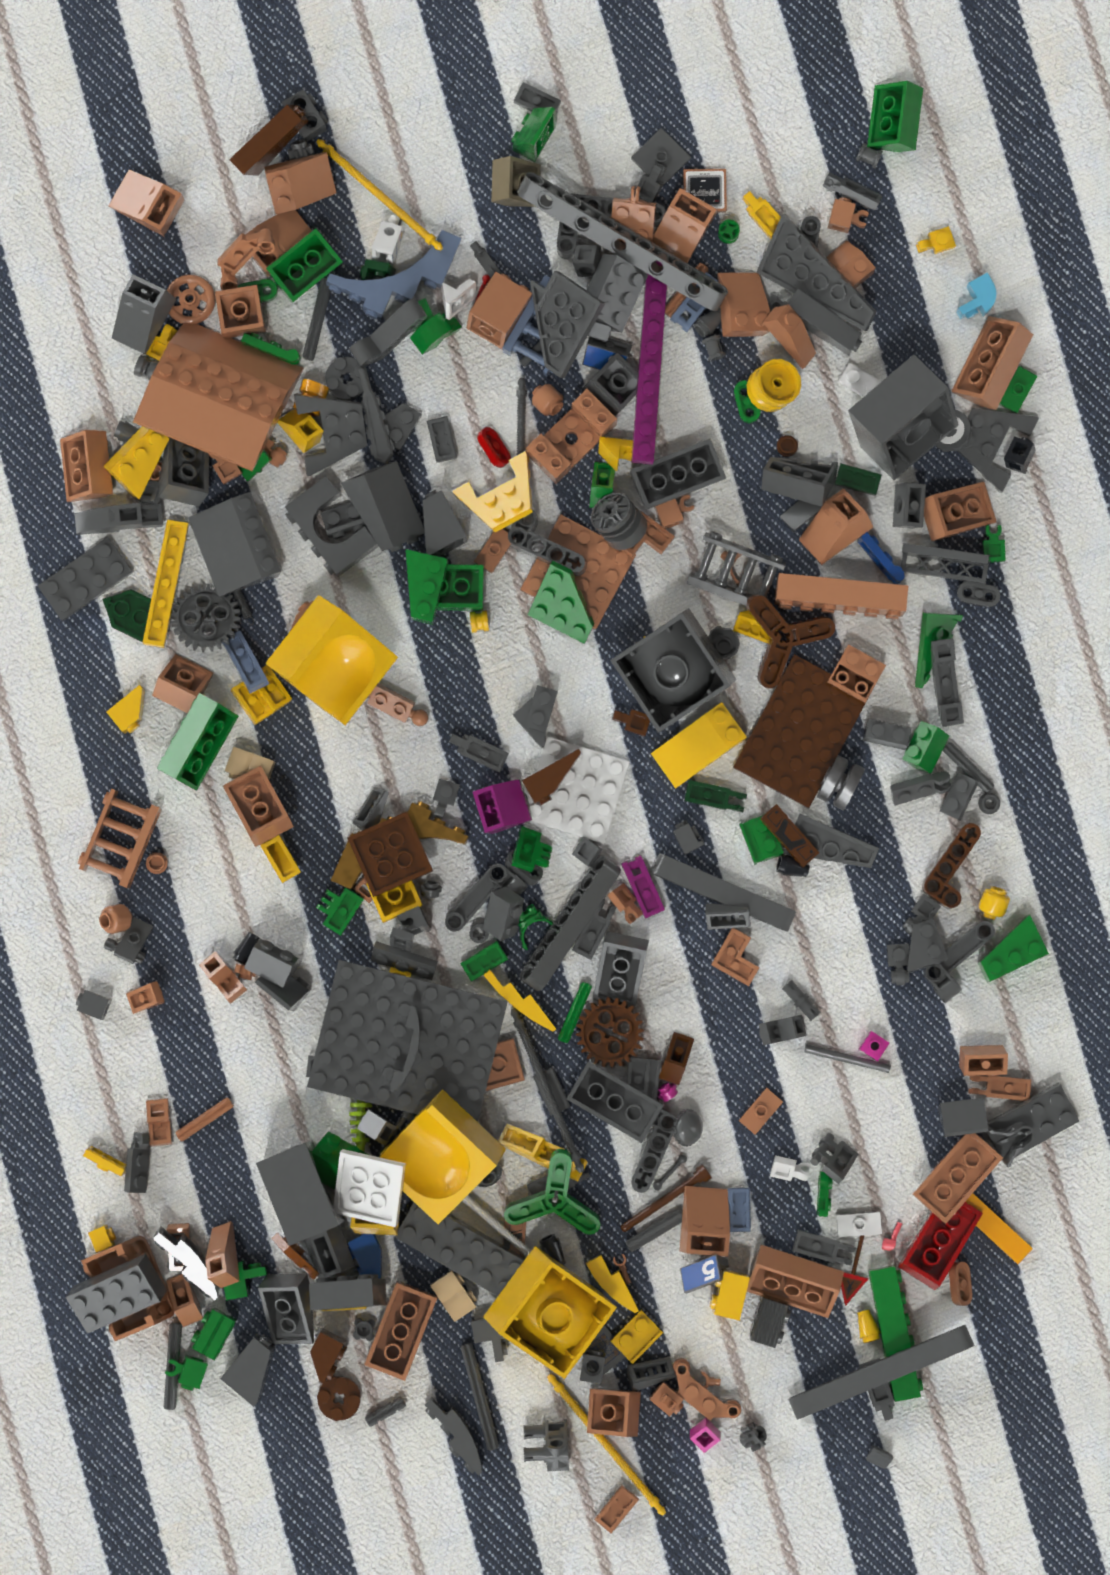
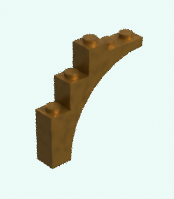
M420 801L417 804L411 803L408 815L419 839H444L466 845L469 837L465 835V830L456 826L453 829L445 826V821L435 817L432 821L430 818L433 812L429 810V805ZM381 818L380 823L386 821V819ZM348 841L331 881L352 890L362 874V870Z

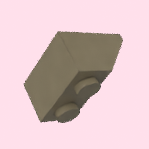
M513 156L493 160L491 202L504 206L536 207L521 198L517 190L527 172L541 176V164Z

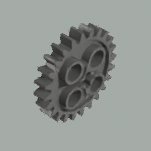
M210 584L207 585L206 590H203L201 585L198 586V591L191 587V594L183 592L184 599L177 598L178 605H173V611L175 612L171 613V619H173L171 625L175 627L174 634L179 635V642L185 640V647L193 644V651L198 646L201 647L203 653L206 647H209L211 652H213L214 646L221 650V643L224 642L226 645H229L228 637L235 639L233 631L239 632V626L236 625L241 623V618L238 617L241 615L240 610L237 609L238 603L232 602L233 595L218 597L215 588L211 590ZM201 602L208 603L206 607L198 606ZM219 613L226 614L224 618L216 617ZM190 618L196 620L192 624L186 623V620ZM208 629L214 631L211 635H205L203 633L205 630Z

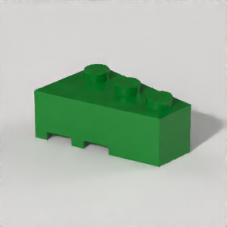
M405 549L411 618L413 621L433 625L447 572L448 559Z
M1025 916L1016 927L978 962L987 982H991L1049 954L1031 916Z

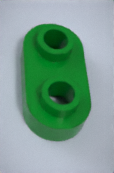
M270 279L245 282L237 286V288L257 285L261 303L274 300L278 294L275 282ZM270 288L271 293L264 294V290Z
M743 380L736 384L734 397L740 419L745 423L751 424L759 419L761 411L751 402L748 395H741V390H747L748 381ZM747 410H752L753 415L747 416L745 412Z

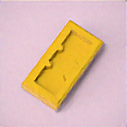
M93 1146L87 1148L83 1154L87 1159L97 1163L96 1166L103 1171L108 1172L110 1170L119 1176L126 1173L125 1163Z

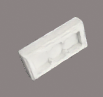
M880 1212L836 1215L838 1237L882 1234Z

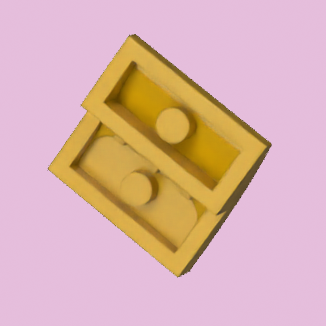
M268 665L261 669L268 679L269 685L252 693H249L244 682L231 689L232 694L254 725H257L292 700Z

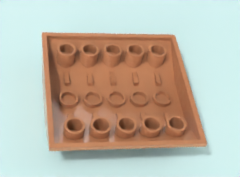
M184 322L168 343L158 362L133 423L253 471L304 368L282 361L251 346L243 345L242 342L235 339L223 338L222 334L198 324Z

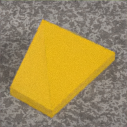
M748 611L739 612L733 631L769 644L770 637Z

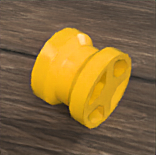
M487 610L481 613L470 612L472 633H476L478 630L489 631Z

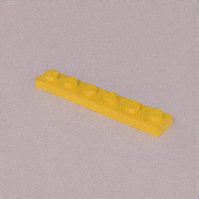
M167 519L143 645L165 648L189 523Z

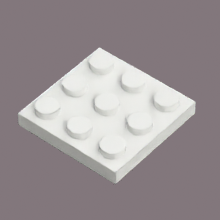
M342 1149L339 1156L333 1205L336 1213L396 1227L399 1220L406 1163Z

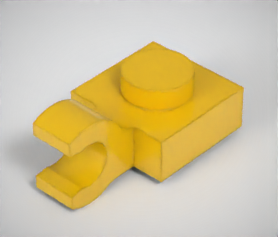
M949 226L929 232V239L921 240L916 245L918 253L933 249L934 254L956 247Z
M166 324L160 337H155L146 355L160 361L168 343L177 333V330Z

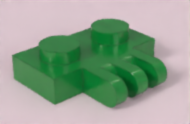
M521 826L511 866L528 872L533 871L535 864L547 868L549 867L550 853H552L553 847L540 842L542 833Z
M347 888L344 889L340 897L327 889L325 893L332 897L329 901L322 896L321 901L326 903L327 906L324 908V906L317 904L316 908L328 915L323 925L342 936L364 899Z

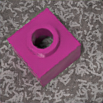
M870 1031L859 1047V1050L875 1061H878L888 1047L889 1042ZM873 1042L878 1043L879 1048L877 1050H872L871 1044Z
M704 1418L690 1429V1439L705 1453L721 1441V1432L709 1419Z

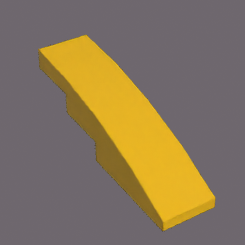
M491 970L484 974V977L495 990L515 1009L552 1032L556 1030L531 995L523 999L511 982L503 987Z
M506 1123L498 1139V1142L505 1148L548 1169L551 1154L555 1150L564 1149L545 1141L540 1136ZM581 1158L580 1161L585 1169L588 1162L586 1159ZM572 1162L570 1178L579 1181L582 1173L576 1170L575 1163Z

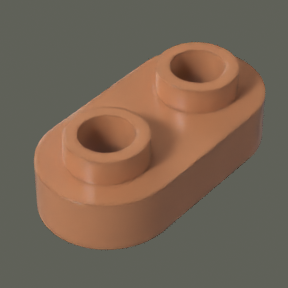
M954 1262L949 1271L951 1299L957 1306H967L972 1300L970 1268L965 1262Z

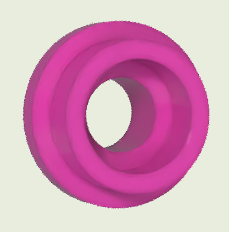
M667 1082L659 1087L658 1098L666 1102L675 1097L678 1093L676 1084Z

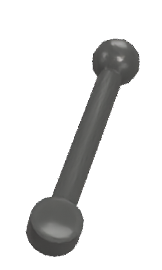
M685 1155L679 1156V1161L659 1182L653 1184L655 1190H660L662 1184L682 1163L687 1161Z

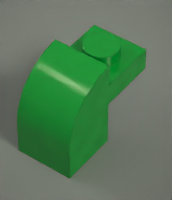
M438 313L424 322L412 334L410 339L423 355L435 349L444 338L458 332L462 326L455 317L448 320L445 313Z
M244 1261L238 1262L240 1281L224 1287L226 1300L248 1297L250 1293L247 1279L267 1275V1265L261 1266V1262L248 1264V1269H245Z

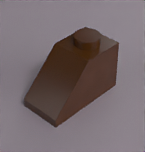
M677 1032L673 1033L659 1079L677 1085L680 1084L694 1038Z

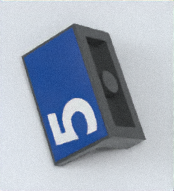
M590 337L582 365L600 370L616 353L620 354L627 361L632 345L611 338L608 341H603Z
M716 1254L680 1268L684 1293L687 1294L723 1280L721 1270L729 1268L728 1259Z

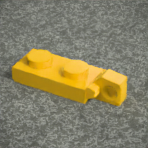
M749 191L742 198L748 206L746 211L771 240L781 217L765 199L763 200L761 197L756 199Z

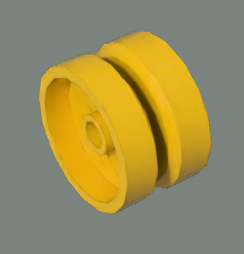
M772 359L765 362L749 376L747 382V394L751 402L758 409L765 412H776L795 400L801 389V377L797 369L790 362L783 359Z

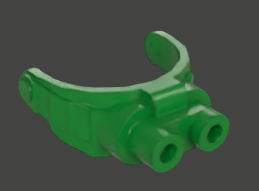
M534 904L529 905L526 908L527 911H522L518 923L519 937L524 950H528L527 944L524 942V932L529 925L537 921L553 924V921L544 916L539 909L537 910Z

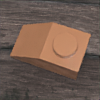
M183 1274L166 1280L173 1310L182 1326L185 1327L203 1319L200 1303L193 1286L183 1278Z

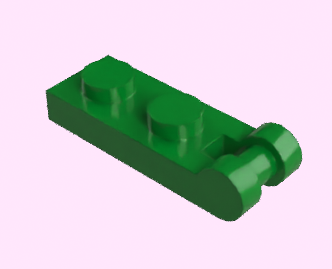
M244 333L241 339L243 345L256 348L287 363L298 365L301 361L297 350H284L281 344L270 341V343L262 341L263 338L255 333L250 335Z

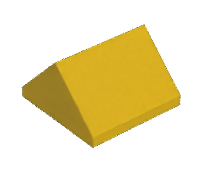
M413 881L376 897L372 896L369 886L366 884L383 923L417 906H423Z

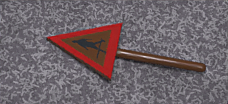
M861 1235L859 1238L851 1274L846 1272L843 1274L841 1290L845 1306L869 1279L855 1275L864 1235Z

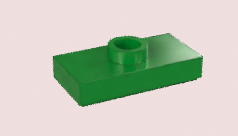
M1019 366L999 405L1017 414L1038 376Z
M498 941L460 964L472 982L504 963L508 958Z

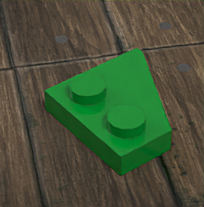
M819 1171L816 1214L820 1217H828V1211H831L829 1189H832L833 1179L823 1171Z

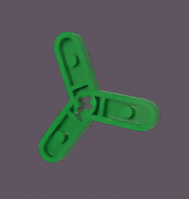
M558 1149L551 1154L544 1191L506 1205L504 1219L507 1223L519 1225L554 1212L585 1234L591 1235L598 1232L600 1229L599 1215L567 1193L572 1166V1156L567 1150ZM555 1191H558L559 1200H557V1203L552 1202Z

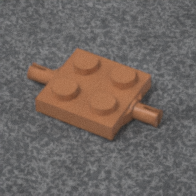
M632 186L631 198L613 199L611 218L653 243L656 203L645 202L639 199L640 187ZM619 239L620 242L626 244L623 239Z

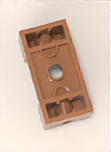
M586 389L572 403L570 411L544 436L540 434L526 447V453L557 484L599 443L600 437H605L617 426V418ZM571 433L575 434L578 438L577 442L572 445L565 441L566 436Z

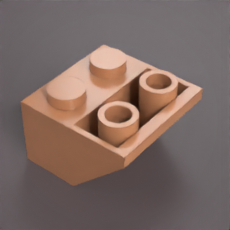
M848 644L828 683L866 703L886 665Z

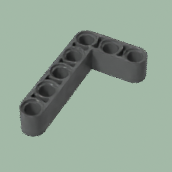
M572 193V195L589 205H597L600 212L611 218L612 214L608 212V209L612 207L614 198ZM656 203V211L661 213L662 216L659 219H655L654 227L660 225L666 213L664 207ZM559 221L557 253L561 258L569 259L575 254L578 232L574 229L565 230L563 228L564 223ZM564 243H569L572 249L563 251L560 247Z

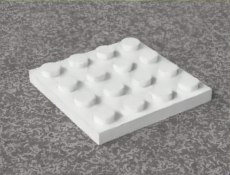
M547 736L536 772L577 749L580 750L581 755L559 788L551 796V801L544 805H540V803L535 805L529 795L527 804L532 817L531 822L582 838L584 836L591 841L604 844L630 762Z

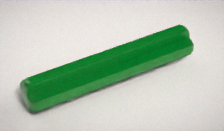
M581 983L558 1036L559 1041L569 1042L592 989L591 984Z

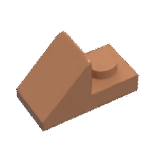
M157 981L126 993L133 1014L164 1003L162 991Z

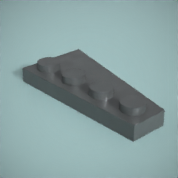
M799 814L795 823L796 827L819 851V854L814 857L815 859L871 868L879 847L803 814ZM784 848V854L790 855V853Z

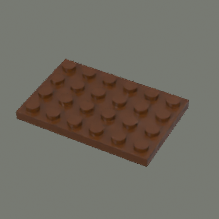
M794 654L733 768L809 809L822 785L821 782L828 768L832 767L866 703L829 684L830 673Z

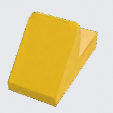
M600 437L598 453L617 471L619 459L631 461L633 440Z

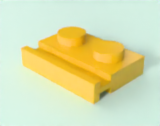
M640 1310L610 1342L633 1364L663 1332Z

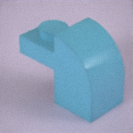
M988 272L968 283L966 288L973 300L958 308L956 313L960 320L964 317L967 319L974 317L978 314L977 310L984 317L994 305L997 293Z

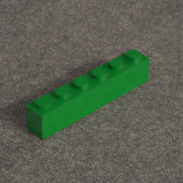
M894 1265L868 1270L885 1358L915 1345L913 1335H909L907 1326H911L909 1314L904 1313L903 1304H906L905 1293L900 1291L899 1283L902 1282L900 1269L896 1270ZM916 1371L890 1381L891 1392L895 1402L921 1397L920 1391H923V1384L921 1378H917Z

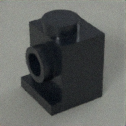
M1014 436L1004 457L1006 468L1026 474L1028 465L1036 451L1035 445L1030 439Z

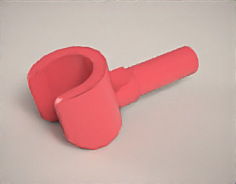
M897 1222L891 1239H883V1250L892 1251L895 1248L897 1235L902 1227V1223Z

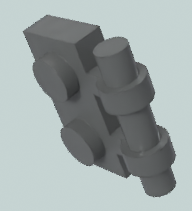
M828 1133L825 1137L821 1138L819 1147L813 1151L810 1162L814 1166L822 1162L825 1165L822 1171L839 1184L843 1181L859 1154L844 1141H841L839 1144L834 1142V1135Z

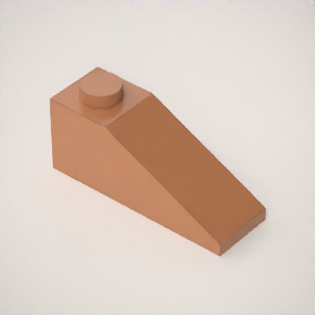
M789 304L775 307L762 323L803 369L816 354L804 323Z

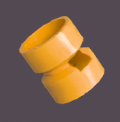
M303 379L299 391L305 396L326 398L329 388L316 381ZM319 411L306 413L314 417H319L320 415Z

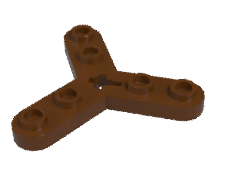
M755 594L747 600L748 612L770 637L757 676L758 682L765 688L771 689L778 685L793 646L827 639L834 634L835 624L828 617L820 616L787 624L764 596ZM777 629L785 634L788 633L786 641L780 640L781 635L776 631Z

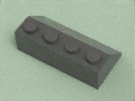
M711 438L654 460L653 465L644 464L630 470L631 478L646 510L726 479Z

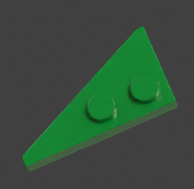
M923 612L915 681L916 688H923L931 676L929 674L932 669L931 641L952 638V631L957 622H961L963 615Z

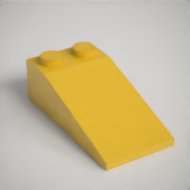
M721 702L653 751L651 755L676 789L742 743L747 737Z

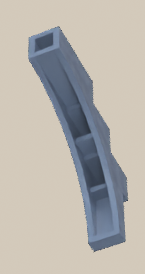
M441 230L437 241L441 242L443 249L439 251L432 246L424 257L410 268L396 275L376 280H354L329 274L326 285L334 293L341 294L343 292L348 294V298L360 303L361 300L364 301L362 310L366 311L365 315L377 319V317L382 318L391 296H395L394 299L404 304L414 298L421 281H424V285L429 288L436 289L438 287L441 289L462 238Z

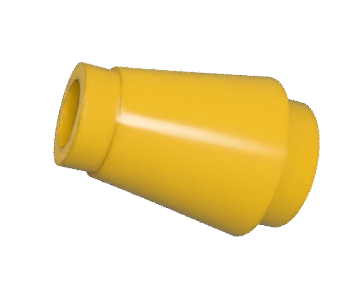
M870 1309L858 1312L860 1339L863 1340V1343L879 1340L881 1332Z

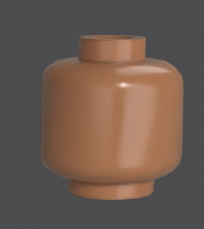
M551 384L539 385L534 389L532 405L543 415L554 416L562 409L563 395Z
M123 904L111 905L102 910L99 922L107 933L124 932L131 926L132 914Z

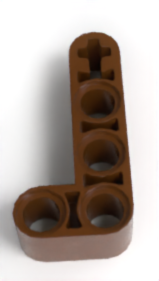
M974 823L966 824L959 830L922 884L923 892L944 908L952 909L961 903V894L950 886L948 882L981 836L980 828ZM965 830H974L973 835L975 837H970L966 841V844L958 840L959 838L961 840L965 839V837L967 836V832ZM955 845L961 846L963 849L961 857H956L953 854L952 849ZM942 863L950 865L951 871L948 875L941 873L940 865ZM933 880L938 883V890L936 892L928 890L927 884L929 881ZM948 893L955 895V904L949 905L946 902L945 897Z

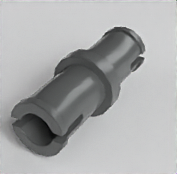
M793 980L782 988L794 1001V1006L796 1008L799 1007L810 1021L821 1013L808 999L807 993L804 994Z

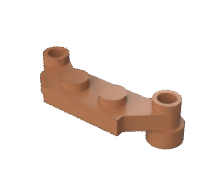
M264 228L258 233L248 235L242 233L217 259V265L221 267L222 272L220 280L221 290L237 288L235 274L257 251L262 254H270L274 251L275 241L272 238V231L270 229Z
M678 1358L674 1361L673 1369L679 1386L676 1393L710 1421L713 1418H736L740 1415L741 1406L738 1401L731 1399L724 1403L690 1375V1364L686 1359ZM679 1366L686 1367L683 1372L678 1371ZM734 1407L737 1410L735 1413H730L729 1409Z

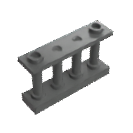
M706 532L703 540L709 543L700 568L695 573H690L686 584L746 606L747 600L752 596V594L748 593L747 587L758 560L769 565L759 591V595L768 599L767 595L777 568L784 570L787 562H784L783 558L778 555L771 554V556L723 539V535L717 532ZM718 545L729 549L719 578L712 580L707 578L708 575L706 573ZM739 553L749 557L739 586L733 588L728 586L726 581L735 557Z

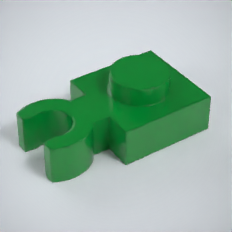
M986 525L985 535L988 537V540L982 541L983 555H989V563L1005 562V540H999L998 537L1002 532L1001 525H997V532L994 534L990 532L989 525Z

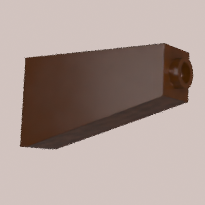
M287 104L229 160L243 175L259 176L265 169L264 167L271 163L309 121L304 116L306 114L305 111L298 105Z

